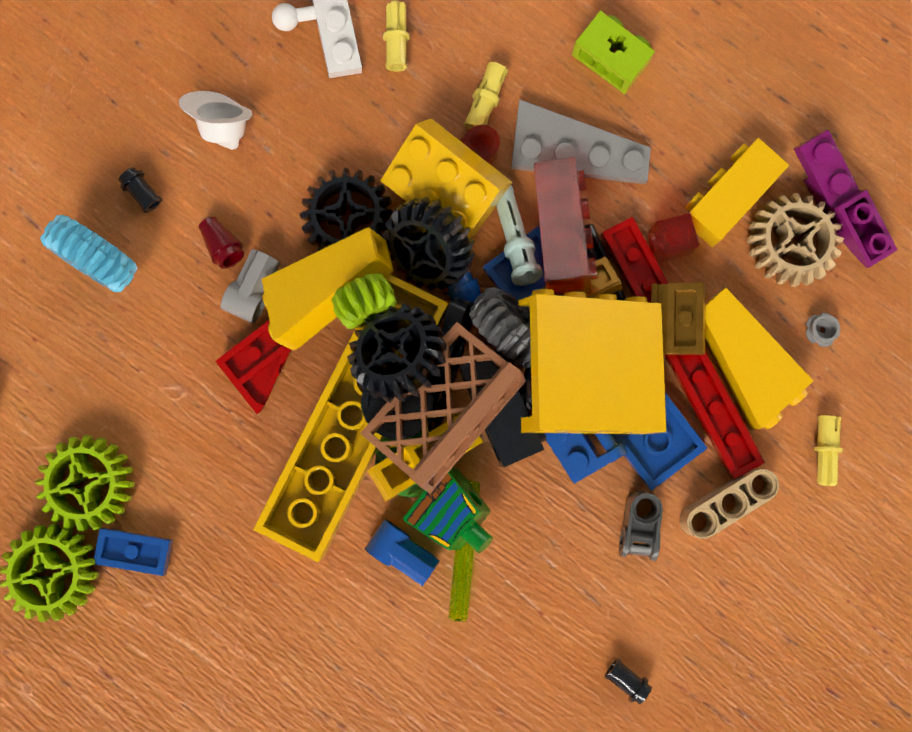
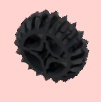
M348 168L343 169L342 177H337L336 172L331 170L329 172L330 181L326 182L323 177L318 176L317 181L320 188L317 189L309 186L307 189L313 199H302L303 206L309 209L300 212V218L304 221H309L302 226V230L304 233H312L308 238L311 245L320 243L318 251L340 241V239L326 234L321 228L320 221H328L329 224L338 225L343 240L353 235L359 225L368 224L369 220H373L370 228L384 238L380 231H385L387 228L385 225L387 221L385 220H388L393 214V210L386 208L392 202L389 196H382L385 192V187L382 184L374 187L376 182L374 176L370 175L363 181L362 170H357L354 177L350 176ZM352 191L365 195L370 199L375 208L367 209L366 205L354 203ZM340 192L337 203L325 206L324 210H322L326 201ZM348 202L352 214L349 215L346 227L342 216L345 215Z
M427 196L419 200L415 197L403 205H399L385 223L387 228L382 234L387 240L388 250L391 252V261H395L398 265L396 271L402 270L406 274V281L414 279L418 287L426 284L430 291L437 287L443 290L454 283H458L469 271L472 265L471 261L476 254L471 249L475 240L467 237L470 228L463 227L460 223L462 216L455 217L452 214V206L443 208L440 199L431 202Z
M404 303L399 310L391 305L388 307L387 313H377L376 318L372 321L364 319L366 327L363 330H355L358 340L349 343L353 353L347 356L352 365L350 371L358 382L357 384L373 398L379 399L382 397L390 403L395 397L399 401L405 402L409 392L413 396L419 397V388L423 385L424 387L431 388L430 377H441L437 366L446 363L445 356L442 354V352L447 350L446 342L443 340L444 333L442 329L436 325V321L431 315L425 314L417 306L411 309L410 306ZM395 348L403 355V358L401 359L391 349Z

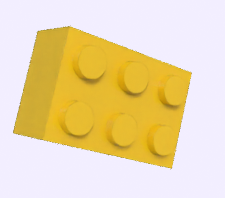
M433 119L415 124L380 180L406 202L415 197L419 200L427 196L431 202L440 199L443 208L452 206V214L455 217L462 216L460 223L463 227L470 228L467 235L469 238H473L513 183Z

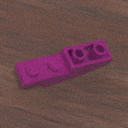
M829 130L818 133L794 148L808 176L803 181L811 196L813 195L816 204L825 202V208L823 209L825 214L831 211L835 212V216L831 219L832 224H842L841 229L836 231L837 235L844 238L843 243L865 268L873 266L898 250L868 191L859 190Z

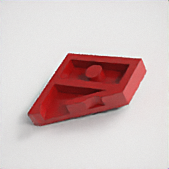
M269 320L215 361L256 414L263 410L291 352V349L272 339L268 330Z

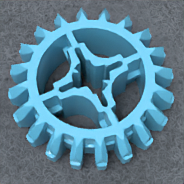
M57 215L45 227V232L40 237L43 246L113 292H122L133 280V275L138 269L136 263L117 247L86 226L68 216Z

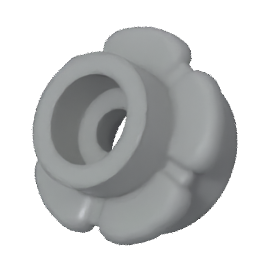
M821 313L819 316L813 315L806 323L808 327L806 330L808 340L812 343H818L821 347L833 344V340L839 337L840 324L835 317L828 313ZM820 327H824V328H825V332H824V333H821V332H820V330H819Z

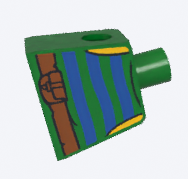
M456 467L451 468L431 493L424 490L402 518L406 523L447 550H458L468 543L477 553H481L493 540V537L481 526L490 514L489 507Z

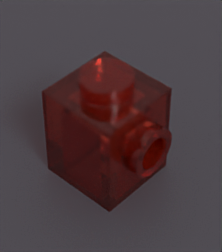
M690 213L657 221L649 230V247L651 252L656 255L658 263L690 255L700 247Z

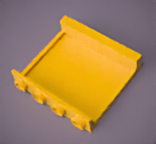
M552 289L533 290L532 296L518 300V306L530 307L532 416L521 418V433L654 434L666 432L661 303H648L647 298L641 296L625 298V301L617 300V295L601 294L596 295L595 298H586L585 292L564 293V296L554 295V290Z

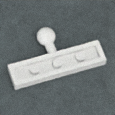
M312 0L313 6L295 8L288 3H281L273 9V24L281 31L293 30L298 22L317 21L329 78L362 73L360 55L347 0Z

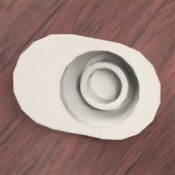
M211 91L189 92L179 99L180 108L195 119L202 139L217 143L231 150L238 147L239 139L245 133L246 120L253 116L250 109L241 106L225 95Z

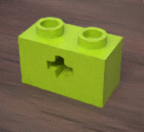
M600 10L576 40L572 56L625 95L649 65L655 51L646 39L639 35L634 36L626 30L618 18L612 15L607 16Z

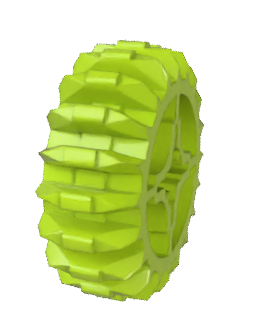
M84 435L81 441L78 437H71L68 440V445L65 443L55 445L57 454L48 452L45 455L50 464L38 467V470L45 474L44 478L36 479L34 482L36 485L44 487V491L39 492L35 497L47 499L48 501L41 510L44 512L54 511L51 521L57 523L63 520V528L72 529L76 525L79 532L87 531L89 525L93 530L102 528L103 522L106 524L113 523L115 521L113 512L123 514L125 511L120 501L127 502L132 499L130 494L125 493V488L135 486V482L126 481L125 476L133 473V468L122 467V464L128 459L127 455L121 454L116 456L119 446L116 444L107 446L105 438H98L94 442L93 436ZM86 454L98 458L104 464L107 471L97 472L94 470L92 462L87 461ZM69 465V477L66 481L62 482L63 474ZM86 478H98V480L90 482V484L86 485L84 489L82 487L73 488L76 485H80L81 482H84ZM110 483L108 494L99 506L98 502L102 501L101 490L106 484ZM73 494L77 498L79 505H83L85 512L70 505L64 495Z
M50 524L48 528L44 525L35 526L33 532L31 530L23 531L20 534L21 540H12L9 543L13 552H5L1 556L8 562V565L0 567V573L6 574V580L0 582V587H8L10 591L6 593L3 599L6 601L15 599L16 602L12 611L18 612L25 608L24 618L31 619L37 615L38 622L48 621L50 617L54 621H58L64 618V614L68 616L77 612V605L83 606L88 602L84 593L90 594L96 589L89 580L96 579L100 575L96 571H91V566L95 565V559H89L87 555L93 550L94 546L86 545L82 547L81 544L85 536L77 534L73 537V528H63L61 530L59 524ZM52 545L62 549L71 562L63 561L59 557L57 550H53ZM36 551V554L33 555V566L26 572L28 560L31 554ZM46 569H62L60 572L53 573V576H37L38 573L45 572ZM73 572L70 588L63 596L62 591L65 590V578ZM29 584L36 585L41 596H45V599L34 593Z

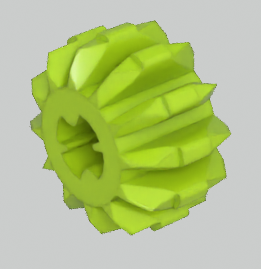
M379 273L366 274L360 278L356 277L355 280L345 283L344 287L337 289L331 299L337 318L340 319L347 329L362 328L365 326L364 319L372 321L376 318L377 313L385 314L388 307L391 305L394 307L397 303L391 285Z

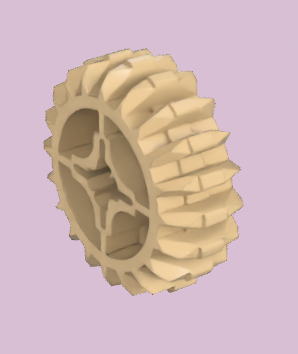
M794 193L789 199L786 195H781L776 199V203L774 201L767 202L764 205L765 211L759 210L755 214V219L758 222H752L748 228L754 235H750L746 242L756 245V248L749 251L748 256L759 257L760 261L755 264V268L759 269L765 266L767 268L764 275L765 278L769 279L777 274L776 282L779 285L784 284L787 280L790 287H796L800 282L804 285H809L814 282V278L818 280L826 276L825 270L829 271L835 267L836 263L833 259L840 257L842 253L835 246L843 243L844 240L843 237L835 235V232L841 229L842 224H832L831 219L835 216V212L831 211L825 214L823 212L825 202H820L814 206L813 195H808L803 201L799 193ZM788 216L799 217L805 220L808 224H799L794 220L793 217L789 218ZM773 225L776 228L774 232L778 240L774 248L771 243V229ZM804 233V236L798 239L799 242L785 248V245L791 241L793 236L797 237ZM815 233L818 240L817 254L814 253L816 251V248L814 247L812 238ZM783 255L791 256L796 262H801L803 266L792 265L780 257Z

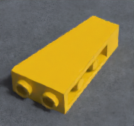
M367 227L262 278L264 290L262 298L268 311L270 321L268 330L272 339L291 350L300 348L337 317L331 301L337 289L344 287L345 283L355 280L356 277L360 278L366 274L379 273L385 278L393 272L386 240L370 227Z
M727 288L718 292L705 304V342L748 426L752 430L763 429L764 427L767 430L772 428L783 418L780 412L787 405L794 406L807 396L808 391L806 388L813 382L812 378Z

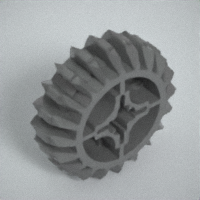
M496 287L487 288L483 294L481 293L476 298L475 304L470 308L469 315L473 325L488 340L487 342L492 344L497 351L503 353L507 359L513 360L518 366H523L525 369L531 367L530 307L518 306V299L512 294H508L504 289Z

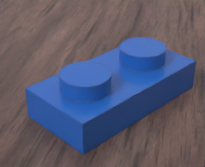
M100 528L94 554L95 564L164 576L167 574L173 539Z

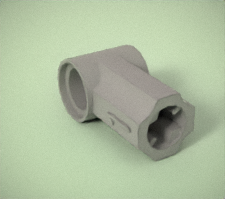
M252 249L236 282L233 281L227 287L222 297L221 309L252 324L255 323L265 306L262 298L264 293L262 278L276 272L280 262L261 251Z

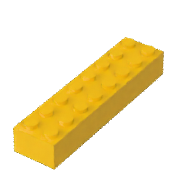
M390 274L385 277L395 293L394 297L397 301L395 307L397 310H399L403 303L410 306L411 309L417 306L425 314L431 315L436 321V325L440 327L448 309L447 302ZM366 326L355 328V330H363ZM355 330L253 529L316 562L324 558L378 450L360 434L368 425L361 409L362 393L364 390L352 376L350 371L352 365L347 356L353 353L349 343L358 340ZM395 348L391 349L401 359L403 358V355ZM376 432L373 434L380 441L384 438V436Z

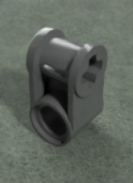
M636 491L627 498L623 526L619 538L620 557L632 554L647 556L650 561L657 560L660 550L663 506L660 499L655 495L645 491ZM648 498L652 506L651 511L648 515L639 517L636 513V505L641 499Z

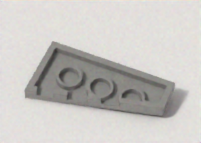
M519 99L511 169L646 184L648 181L650 147Z

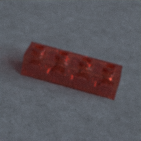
M575 157L534 163L546 287L547 289L554 290V295L564 296V293L567 292L592 294L590 280L598 278L595 257L588 258L587 249H593L594 246L591 227L584 228L583 220L590 219L588 199H580V191H586L584 170L577 171Z

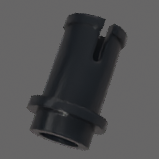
M134 167L130 168L119 177L120 188L123 191H128L142 207L143 211L148 213L162 202V198L144 179L145 174L141 170L137 171Z
M616 659L604 675L606 679H609L629 696L628 700L630 702L643 703L652 690V686L648 684L649 680L646 677L640 678L624 665L620 659Z

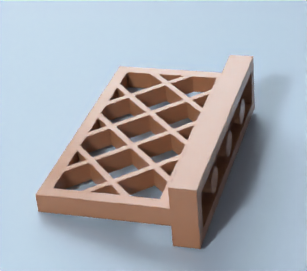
M457 322L443 337L447 350L442 352V354L445 356L446 363L437 366L445 367V384L431 385V388L424 387L423 385L419 388L421 412L402 414V401L395 397L391 403L387 402L360 433L428 493L434 490L526 382L518 368L510 362H506ZM460 335L469 342L470 356L450 358L449 347ZM475 348L483 354L475 355ZM492 361L500 369L491 379L477 380L476 362ZM470 363L471 381L451 383L450 365ZM478 387H483L482 390L478 393ZM472 388V401L464 408L453 409L452 390ZM446 391L447 409L427 411V393ZM453 415H459L454 421ZM447 416L448 429L442 436L429 437L428 418ZM421 419L422 438L403 440V421ZM396 422V441L381 442L373 434L383 423ZM435 443L433 447L429 450V444ZM423 444V458L412 469L404 462V446ZM397 447V455L389 448Z

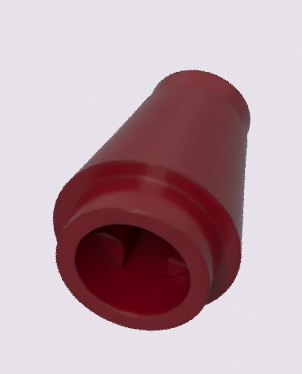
M208 217L199 224L198 228L201 231L214 264L219 265L221 269H227L242 260L244 257L242 243L216 217Z

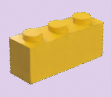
M759 138L750 147L743 143L730 158L734 162L732 167L728 171L721 167L708 181V184L712 187L705 196L698 192L685 206L689 213L682 221L712 248L724 238L789 166L786 161Z

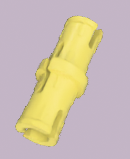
M496 62L488 63L482 82L472 95L474 101L464 122V127H467L468 130L478 134L484 133L489 116L500 100L498 95L508 73V69H505V66Z

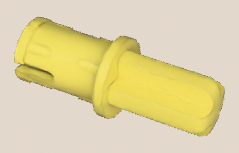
M394 0L386 6V32L383 33V40L386 41L385 67L389 71L400 72L407 69L406 42L410 39V35L406 32V5L404 2Z
M821 415L817 416L818 439L817 447H814V451L818 452L817 482L822 486H836L838 481V453H843V448H840L841 417Z

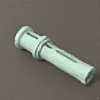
M510 186L496 205L507 242L504 254L510 260L512 266V282L519 286L529 285L538 281L542 277L543 271L541 266L536 263L534 257L535 244L526 236L521 214L514 196V189Z

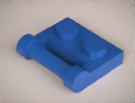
M545 433L547 443L574 484L627 453L623 444H618L612 434H595L606 452L600 455L587 434Z

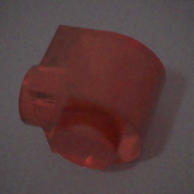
M488 125L473 127L459 140L490 165L498 156L500 138L496 130Z

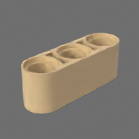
M753 469L736 479H731L686 507L680 515L679 523L681 529L686 534L699 539H707L714 536L773 499L779 490L777 476L767 469ZM757 475L761 476L764 481V489L760 494H756L752 488V481ZM726 494H731L735 499V507L731 512L726 513L722 507V500ZM702 512L706 518L705 527L700 531H695L692 526V518L696 513Z

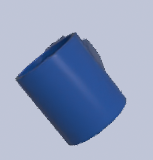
M386 519L383 520L364 548L374 558L387 566H394L421 586L428 580L440 561L429 551L410 540V536Z

